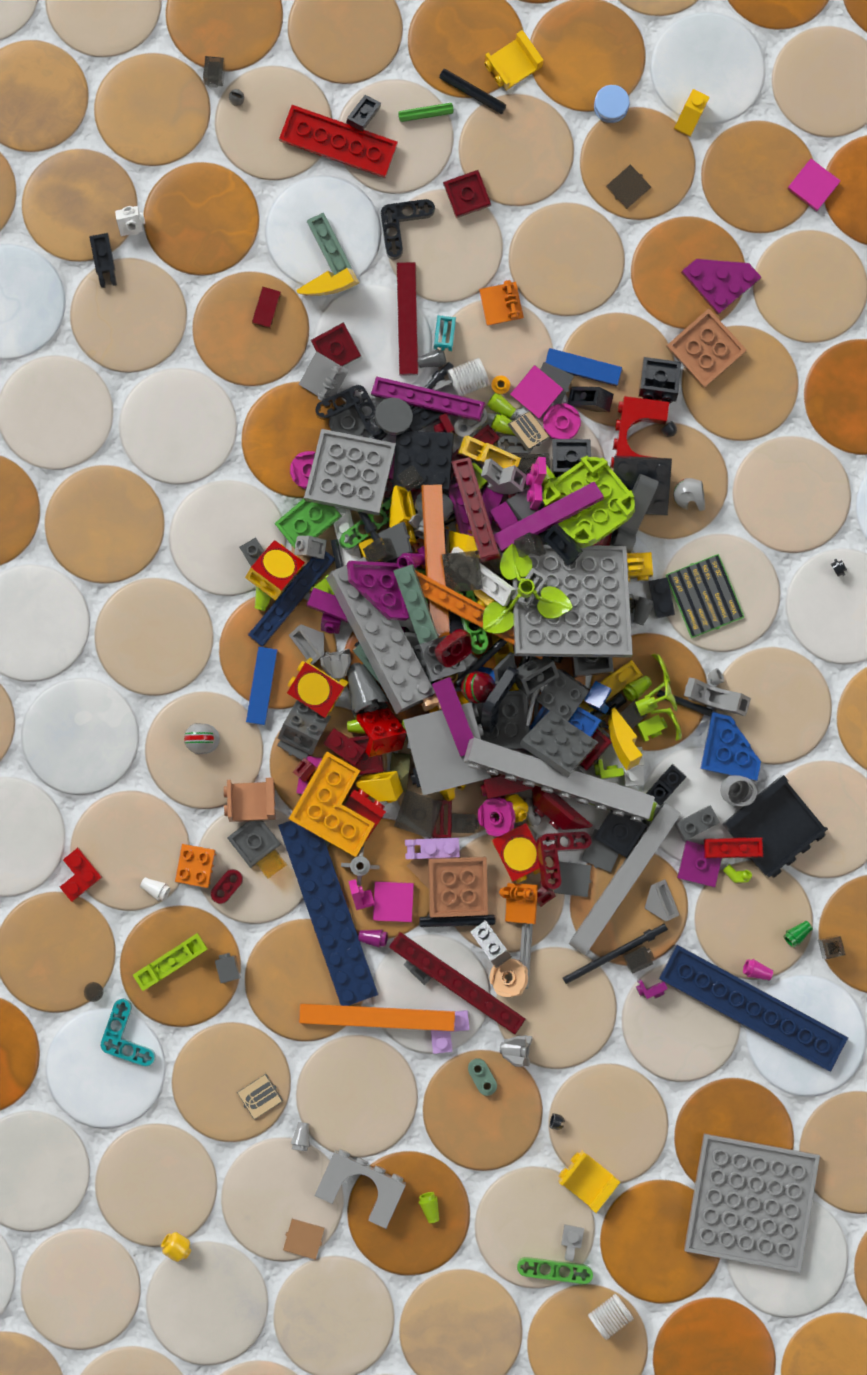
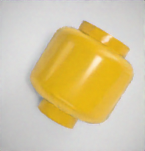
M517 794L505 796L503 799L513 804L515 823L525 820L529 810L528 804Z
M178 1232L167 1234L161 1243L162 1253L175 1262L187 1259L191 1253L190 1240Z

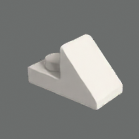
M637 747L643 755L642 747ZM642 756L638 765L627 771L623 766L624 786L644 785V756Z

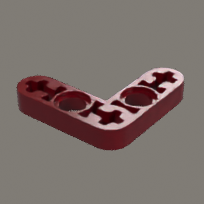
M587 832L549 833L538 838L537 851L541 882L546 890L552 891L561 885L558 852L577 851L588 848L591 845L592 839ZM561 837H565L568 840L567 847L561 845ZM580 838L583 839V840H585V843H583V844H582V842H576V843H574V840H577V839H580ZM543 841H554V844L547 846L546 844H543ZM546 857H550L553 860L552 867L546 866ZM551 878V880H554L555 883H548V879Z

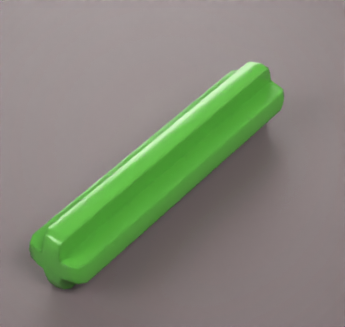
M452 103L402 110L398 112L400 122L453 114L454 109Z

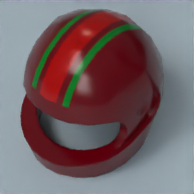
M475 671L464 677L461 683V691L469 702L476 704L485 703L489 693L493 691L496 685L494 679L489 674Z

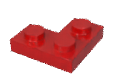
M79 847L63 859L74 873L70 879L60 886L71 902L103 878Z

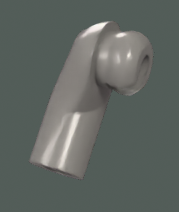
M525 798L524 801L529 806L526 817L528 824L531 826L540 825V816L534 815L533 799Z

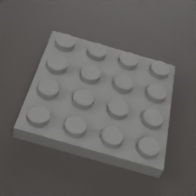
M321 429L304 500L380 515L396 443Z

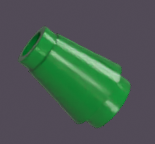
M804 921L787 930L783 937L794 948L802 943L813 928L808 921Z

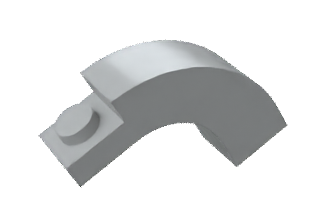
M690 677L685 687L684 696L693 702L737 715L746 716L751 698L742 693L720 689Z

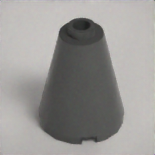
M360 663L352 664L347 674L353 716L356 718L361 713L386 709L388 707L387 704H390V702L366 666Z

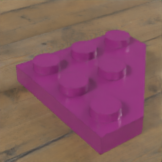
M695 259L681 272L718 315L762 278L750 263Z
M348 561V582L387 620L406 621L409 618L408 610L394 574V570L399 569L397 563Z

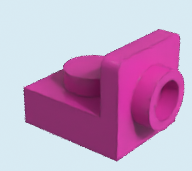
M356 879L348 881L356 910L375 905L371 890L363 891L362 886L358 887Z

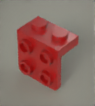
M389 708L357 715L356 720L369 737L366 753L369 757L403 749L407 732Z
M359 789L358 792L354 790L344 806L375 823L365 840L366 842L386 811L383 810L385 808L383 804L377 800L373 803L367 799L369 795Z

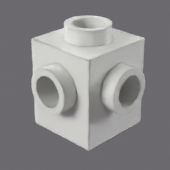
M127 206L122 210L115 211L121 236L136 235L139 232H143L142 224H145L143 212L139 213L138 206Z

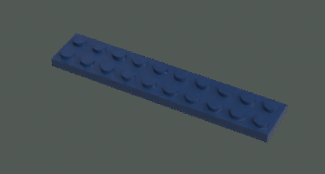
M292 821L279 824L284 844L341 1006H349L377 996L378 992L325 840Z
M677 944L658 978L830 1072L849 1038Z

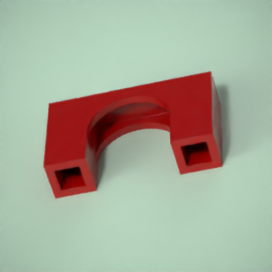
M624 396L623 400L618 403L617 412L621 414L620 420H616L615 431H618L617 439L614 438L612 450H616L615 456L650 457L639 455L629 447L627 431L632 425L639 422L665 425L668 417L669 402ZM611 457L610 468H613L614 457Z

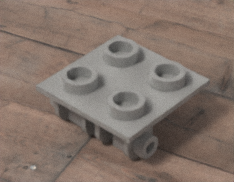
M316 351L299 385L318 396L319 400L323 401L337 394L349 370Z

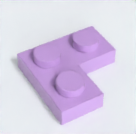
M467 1010L455 1011L454 1031L431 1030L433 1054L452 1052L450 1032L470 1030Z

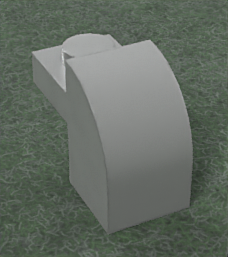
M492 459L485 460L481 477L489 482L488 488L501 494L522 492L527 476L515 465L502 468Z

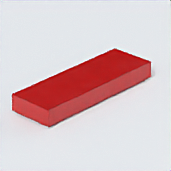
M762 838L704 839V858L763 857Z

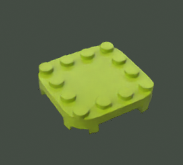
M587 455L581 458V462L553 482L549 481L542 493V501L545 508L592 482L596 483L604 499L558 523L580 548L596 544L626 523L635 512V500L632 491L627 489L609 467L608 461L603 457H588Z

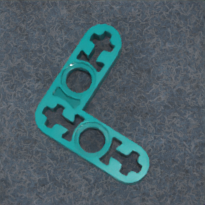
M119 999L113 1005L101 1040V1049L107 1054L142 1066H149L155 1061V1052L148 1047L122 1039L132 1005L127 999ZM123 1002H125V1006L128 1008L122 1012L121 1016H125L124 1020L120 1017H114V1014L118 1015L120 1012L118 1004L121 1005ZM117 1020L121 1023L120 1031L112 1030L111 1023ZM111 1039L113 1040L112 1044L117 1046L119 1042H122L119 1053H116L117 1048L114 1047L108 1050L105 1042ZM124 1046H132L134 1051L131 1056L124 1055ZM137 1048L141 1049L139 1051L140 1054L149 1052V1056L152 1059L147 1060V1062H144V1058L141 1056H137V1060L134 1059L137 1054Z

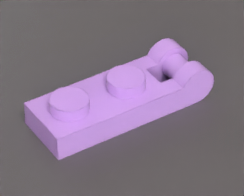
M459 838L405 840V846H407L405 859L460 857ZM415 845H420L421 853H415Z

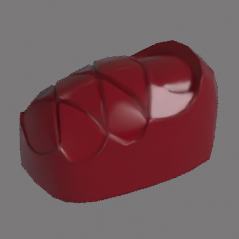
M457 629L445 637L435 648V656L438 662L444 667L449 668L472 653L470 633L463 629Z

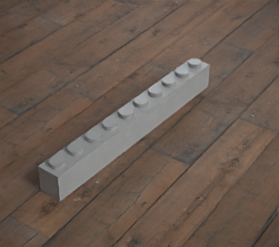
M477 738L469 740L463 761L468 763L470 768L477 770L483 768L487 770L488 774L496 776L502 774L505 775L507 780L516 781L517 779L523 781L525 786L534 787L535 785L541 787V791L547 793L554 791L559 793V796L562 798H575L580 804L588 805V803L595 805L596 809L603 811L609 809L617 816L623 817L625 814L631 816L630 819L636 822L649 819L655 798L654 796L575 770L567 778L541 759Z

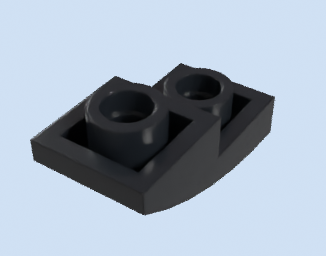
M672 763L646 794L654 796V801L661 806L687 776Z

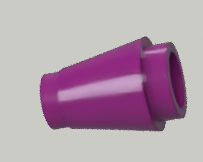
M403 553L398 558L397 565L399 568L413 564L415 569L424 564L425 557L421 553Z
M383 929L360 930L359 941L377 948L386 947L388 932H384Z

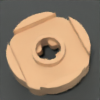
M510 958L499 967H492L489 977L490 983L493 985L494 991L500 996H519L527 986L528 969L519 960ZM511 973L513 979L510 983H507L508 980L505 979V976Z

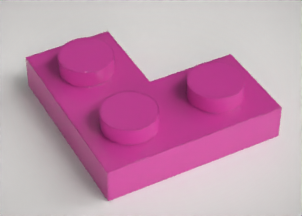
M538 457L535 464L531 466L530 474L526 476V485H529L527 502H530L531 510H538L542 502V482L547 474L546 457Z

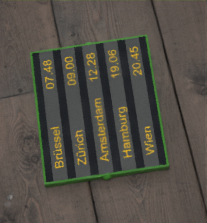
M719 554L697 563H691L689 566L665 575L668 577L670 588L691 638L744 618Z

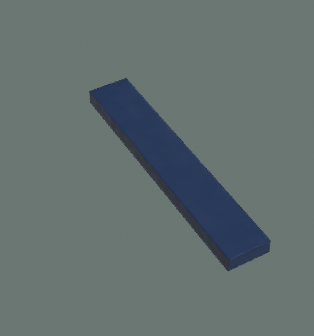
M325 551L324 559L311 558L250 631L248 636L261 647H264L309 593L310 589L314 587L335 561L334 557Z

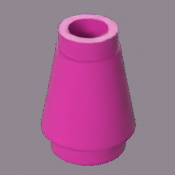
M747 959L743 966V974H746L747 977L770 981L773 976L772 969L755 959Z

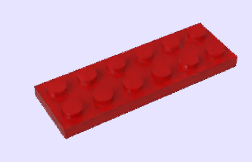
M291 105L279 137V141L382 178H386L398 145V141L366 130L362 132L346 123L295 105Z

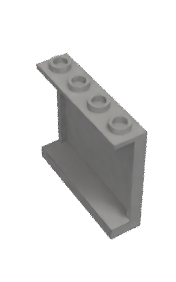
M471 702L462 704L461 706L473 737L481 740L480 736L484 734L481 724L477 725L475 717L479 716L476 705L472 706ZM442 710L403 720L423 795L491 778L486 769H473L468 767V763L463 762L465 755L460 757Z

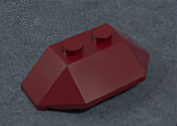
M534 785L532 789L533 806L536 807L534 811L540 817L546 816L551 820L549 824L554 829L573 830L586 829L593 826L554 791L547 793L541 791V787Z

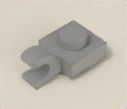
M564 1224L561 1245L567 1246L565 1260L573 1262L575 1247L581 1248L584 1228Z

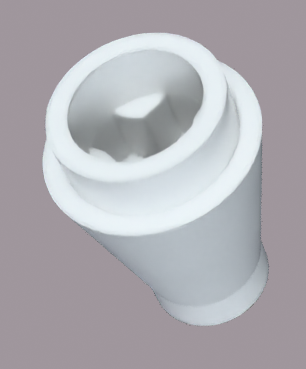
M146 877L140 885V888L144 889L158 901H164L170 892V887L167 886V883L151 880Z

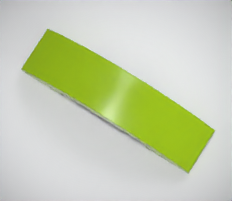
M196 933L133 974V977L142 991L208 950L200 935Z

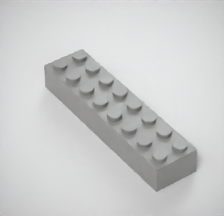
M363 557V558H361V559H359V560H356V561H367V560H366L365 557ZM347 565L331 571L326 579L395 713L403 712L422 703L423 699L432 697L435 691L398 620H387L348 582Z

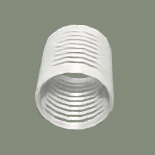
M479 358L474 359V362L471 360V363L468 361V364L465 362V365L462 364V366L459 365V367L448 370L449 379H451L458 396H464V394L473 393L476 389L479 390V388L489 386L487 373Z
M614 1294L613 1298L610 1297L608 1302L602 1303L603 1306L600 1305L595 1311L588 1314L590 1320L605 1340L609 1339L610 1335L613 1336L612 1332L614 1334L615 1331L618 1332L617 1328L621 1330L620 1327L623 1328L622 1324L626 1326L628 1324L627 1320L629 1322L634 1320L617 1294Z

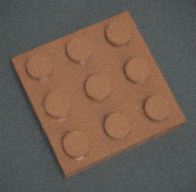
M707 309L666 346L703 388L708 386L747 351L710 309Z
M486 856L428 858L430 917L488 915Z

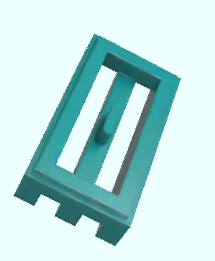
M437 315L433 349L437 350V347L444 351L445 348L452 351L456 317ZM442 320L444 321L442 342H438L440 322ZM448 321H451L450 341L446 343Z

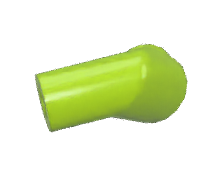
M730 864L723 869L724 873L734 883H747L752 878L751 871H736Z

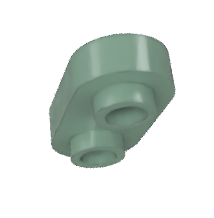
M480 1058L471 1060L468 1065V1072L481 1094L485 1096L492 1095L497 1089V1083L486 1062ZM476 1065L481 1066L480 1072L474 1071ZM486 1082L491 1084L490 1089L483 1087Z

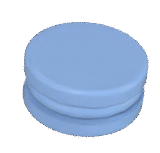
M607 85L601 88L596 94L594 101L595 114L606 123L621 121L628 112L629 96L622 87L617 85Z

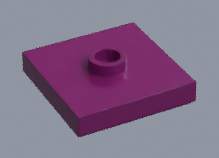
M685 841L677 878L715 887L722 858H704L703 844Z

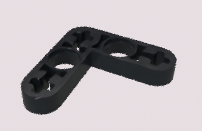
M422 199L392 203L382 207L381 221L385 249L390 259H399L403 254L399 222L432 217L435 212V205L431 200ZM418 205V209H423L424 205H428V208L432 209H429L428 213H425V210H419V214L416 215L415 206ZM405 207L413 209V213L410 216L403 214L402 210ZM387 210H390L391 213H394L392 214V222L388 223V216L384 215L387 213ZM390 227L397 230V234L393 237L388 236L386 233ZM387 241H395L396 249H399L397 254L389 251L392 250V243H387Z
M361 385L352 386L319 402L316 406V416L321 420H327L355 407L370 436L378 437L383 432L381 428H378V432L370 430L372 428L370 419L375 416L376 409L366 389ZM355 390H358V392H363L361 394L363 403L360 404L359 398L357 396H353L355 395ZM338 398L346 400L347 403L344 407L336 405L335 402ZM329 402H332L333 407L336 410L333 411V409L330 408L327 410L326 415H324V413H319L321 411L322 406H324V408L330 407ZM363 407H370L372 413L369 416H364L361 413Z
M511 666L508 667L484 703L481 726L482 730L490 734L498 723L499 705L518 677L519 671Z

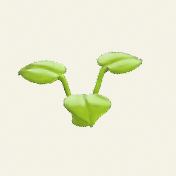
M511 544L501 558L500 571L507 580L517 578L520 582L517 588L518 594L508 608L498 602H492L487 605L483 613V629L492 634L504 633L510 630L514 625L513 613L510 610L520 597L528 598L532 594L539 600L537 604L538 612L547 619L558 618L571 611L573 607L569 598L558 588L552 586L544 587L539 596L537 591L534 590L535 585L532 580L520 578L526 577L531 571L532 560L524 551Z
M652 654L651 656L659 662L663 669L664 682L648 695H645V698L635 703L640 716L650 712L651 714L667 713L673 720L676 730L675 741L682 738V732L671 708L655 709L658 707L657 703L665 699L672 703L674 711H677V704L671 693L669 685L671 683L666 665L659 654ZM665 686V696L658 699L651 697Z

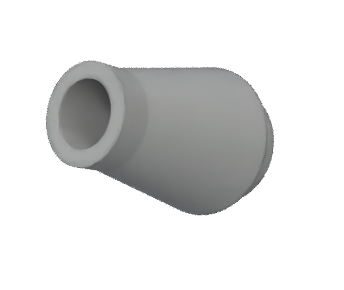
M298 1122L291 1141L293 1150L307 1151L308 1147H310L309 1123Z

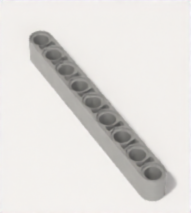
M666 802L661 806L629 856L620 866L570 940L569 945L584 955L589 951L681 815L679 811Z

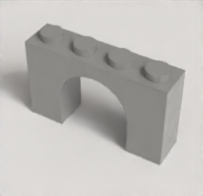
M335 1150L315 1196L333 1204L345 1179L356 1174L368 1176L374 1181L378 1189V1197L368 1221L386 1229L406 1186V1182L403 1181L404 1178L397 1174L392 1176L386 1174V1170L377 1165L373 1168L367 1165L368 1161L358 1157L356 1160L350 1157V1153L345 1150Z

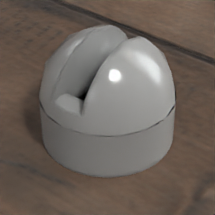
M718 668L708 674V680H712L710 684L718 685L724 682L723 674Z

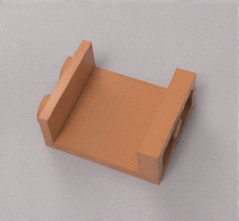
M273 777L266 778V782L232 784L231 780H227V786H224V798H227V805H224V815L228 816L229 822L276 820L275 782Z

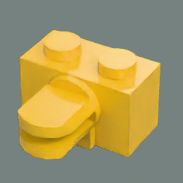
M652 552L627 553L628 582L634 578H637V581H648L649 577L653 576Z

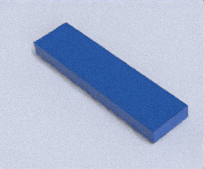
M549 348L545 361L569 374L613 386L618 385L622 370L620 366Z
M258 646L246 718L247 723L266 724L277 649Z

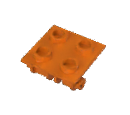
M507 280L501 285L479 289L487 326L524 318L516 282Z
M182 844L175 882L208 888L209 884H211L210 878L211 873H213L212 867H214V856H216L215 850Z
M507 883V887L500 889V896L506 898L505 922L536 924L538 885Z

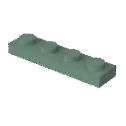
M324 212L308 219L307 224L332 273L336 275L346 268L352 269Z
M413 564L394 570L419 644L439 638Z

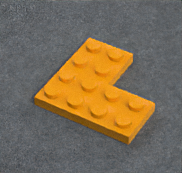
M326 752L288 819L356 857L375 824L342 805L360 770Z

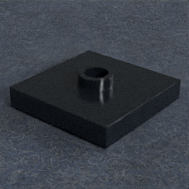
M610 810L594 838L627 858L647 825L643 822L633 821L630 819L631 816L625 814L623 817L614 815L613 811Z

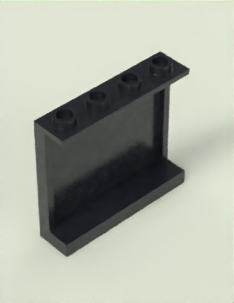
M784 775L778 777L761 791L753 803L743 806L722 823L733 838H762L763 857H751L750 859L766 878H775L782 872L780 868L785 864L787 866L791 865L796 860L795 856L800 852L804 854L811 848L810 844L814 840L820 841L826 836L825 831L828 830L789 785V780Z

